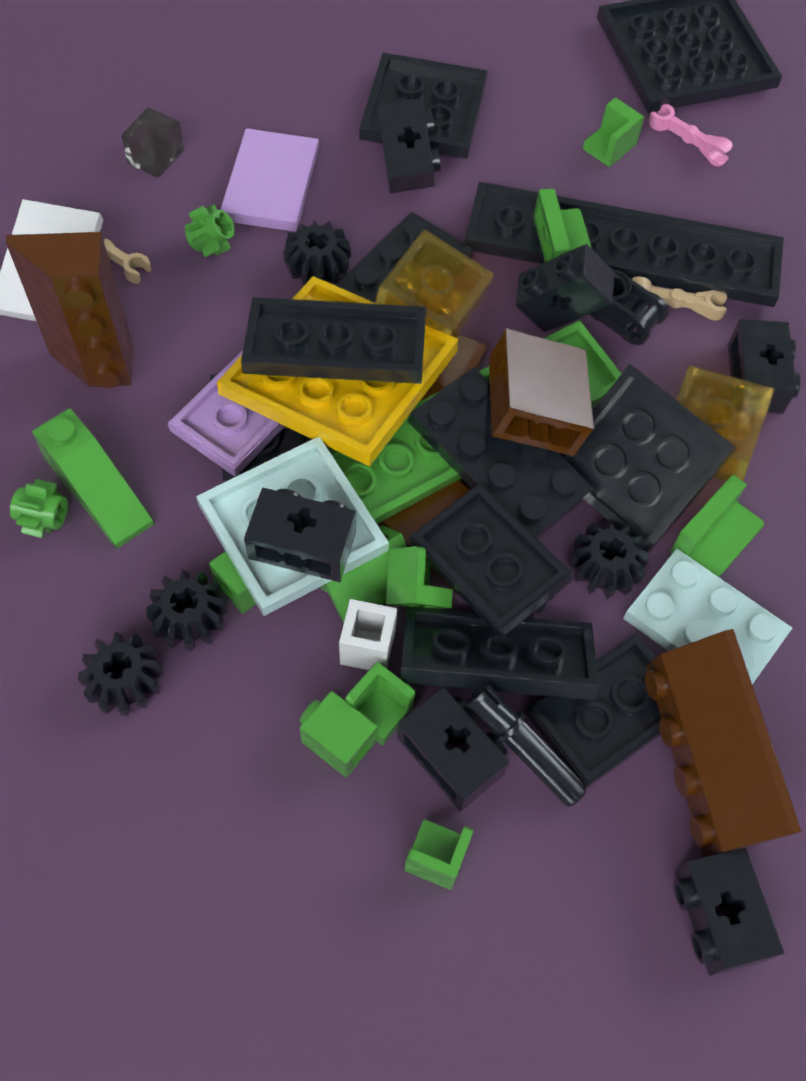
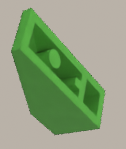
M71 408L32 431L45 461L116 549L154 525L152 518L96 438Z

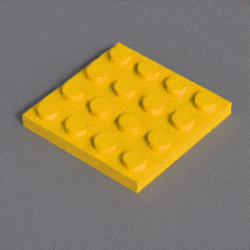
M314 276L293 297L295 300L376 304ZM425 325L422 384L243 374L241 355L217 381L218 394L311 439L319 437L325 446L370 467L457 353L459 339Z

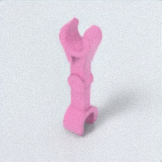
M669 104L662 105L658 114L654 111L650 113L649 126L654 130L672 131L682 137L685 143H692L697 146L714 166L720 167L728 161L729 157L724 154L732 149V142L729 139L705 135L695 125H688L675 117V110Z

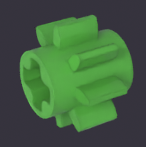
M213 204L207 208L201 206L189 212L193 222L185 225V235L189 245L194 250L203 252L204 257H208L212 254L219 255L231 248L227 239L234 236V224L231 217L225 211L217 210L216 205Z
M36 479L34 485L27 483L26 488L19 487L15 491L11 500L10 516L13 520H17V525L22 526L21 533L43 538L45 532L51 533L52 529L59 530L63 526L68 512V501L66 497H62V493L56 492V483Z

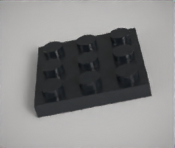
M382 53L359 128V140L382 143L377 105L423 98L425 113L432 112L435 127V136H429L430 148H438L439 154L468 159L487 82L488 70ZM413 143L406 144L407 148H414Z
M629 364L593 409L594 429L574 456L564 453L559 454L593 488L592 493L585 501L606 519H611L613 525L619 530L629 524L630 532L628 536H643L641 548L646 552H651L738 447L635 366Z

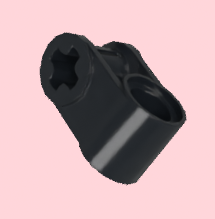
M613 270L615 274L612 305L590 313V316L618 333L628 343L642 345L650 337V330L654 325L662 323L668 317L669 310L667 304L659 295L637 284L625 273Z

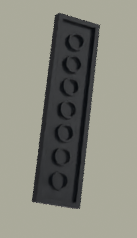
M479 182L465 237V245L474 249L473 251L539 264L545 263L534 221L538 192ZM557 196L560 210L576 208L581 210L593 251L611 269L625 273L631 280L634 277H645L652 285L673 289L679 288L694 293L715 290L726 293L727 299L774 307L779 298L784 237Z

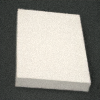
M23 199L12 235L100 232L103 218L98 212ZM7 248L0 271V315L36 321Z

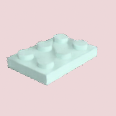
M678 549L673 552L627 610L623 618L668 651L716 633L734 629L752 684L792 630L791 626Z

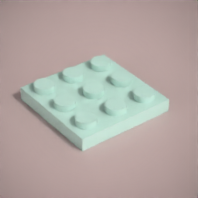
M319 437L196 496L200 509L263 616L332 580L248 559L244 536L262 487L276 491L278 489L293 490L303 498L319 502L326 500L337 501L356 511V535L343 574L378 557L389 549V542Z

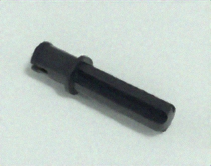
M489 682L484 683L472 693V698H469L465 704L495 733L494 740L497 743L504 742L565 806L571 807L583 798L586 793L584 783L524 722L526 715L522 711L516 713L492 688Z

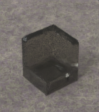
M149 107L122 134L127 163L155 177H160L184 151L179 121Z

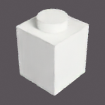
M350 599L339 641L340 664L370 670L376 662H379L387 669L396 632L397 608Z

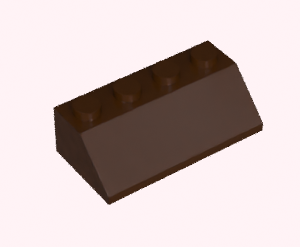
M102 233L6 235V245L49 354L89 387L113 388L116 386L132 385L133 343Z
M734 629L725 630L664 652L646 666V689L649 696L657 702L661 715L659 722L660 734L664 744L671 748L676 764L674 769L675 783L679 793L684 797L686 796L691 813L689 819L690 832L696 845L701 847L704 857L759 845L802 832Z

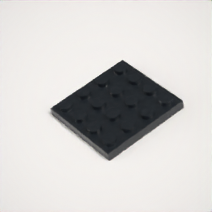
M630 0L599 6L597 19L648 113L660 111L662 105L665 104L677 108L778 88L782 79L780 71L736 0Z

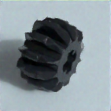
M313 220L309 227L298 223L296 232L288 233L285 250L283 251L284 262L289 268L292 279L301 278L303 285L313 276L323 281L337 284L339 275H346L349 269L351 246L349 241L346 240L343 229H334L330 221L321 226Z
M611 519L604 523L602 529L592 522L587 527L585 534H579L575 538L573 543L574 551L570 555L569 563L570 566L577 568L574 574L575 582H589L587 588L589 594L600 588L603 589L606 599L613 597L616 590L625 596L631 592L633 584L641 583L645 575L644 567L649 560V553L641 550L643 536H628L630 532L629 524L622 527L621 530H617L614 528Z
M182 569L179 575L180 580L173 581L164 575L162 580L164 590L151 589L149 596L153 604L146 607V615L148 620L153 622L151 629L155 637H165L167 646L172 649L184 640L186 649L192 652L195 647V640L201 638L203 642L211 645L213 638L210 630L223 631L225 623L221 616L227 614L228 606L226 600L220 598L222 589L217 582L209 583L207 575L202 571L191 580L188 572Z
M115 631L112 644L106 645L102 640L96 639L95 647L98 653L83 654L82 662L87 669L78 672L79 682L82 686H86L83 694L89 703L98 702L101 712L107 715L117 706L121 715L128 716L130 704L137 702L139 707L146 709L148 702L144 694H159L161 687L156 678L164 673L161 662L155 661L158 656L155 647L151 644L143 646L142 638L136 633L125 642L122 634ZM123 670V677L119 678L120 671Z

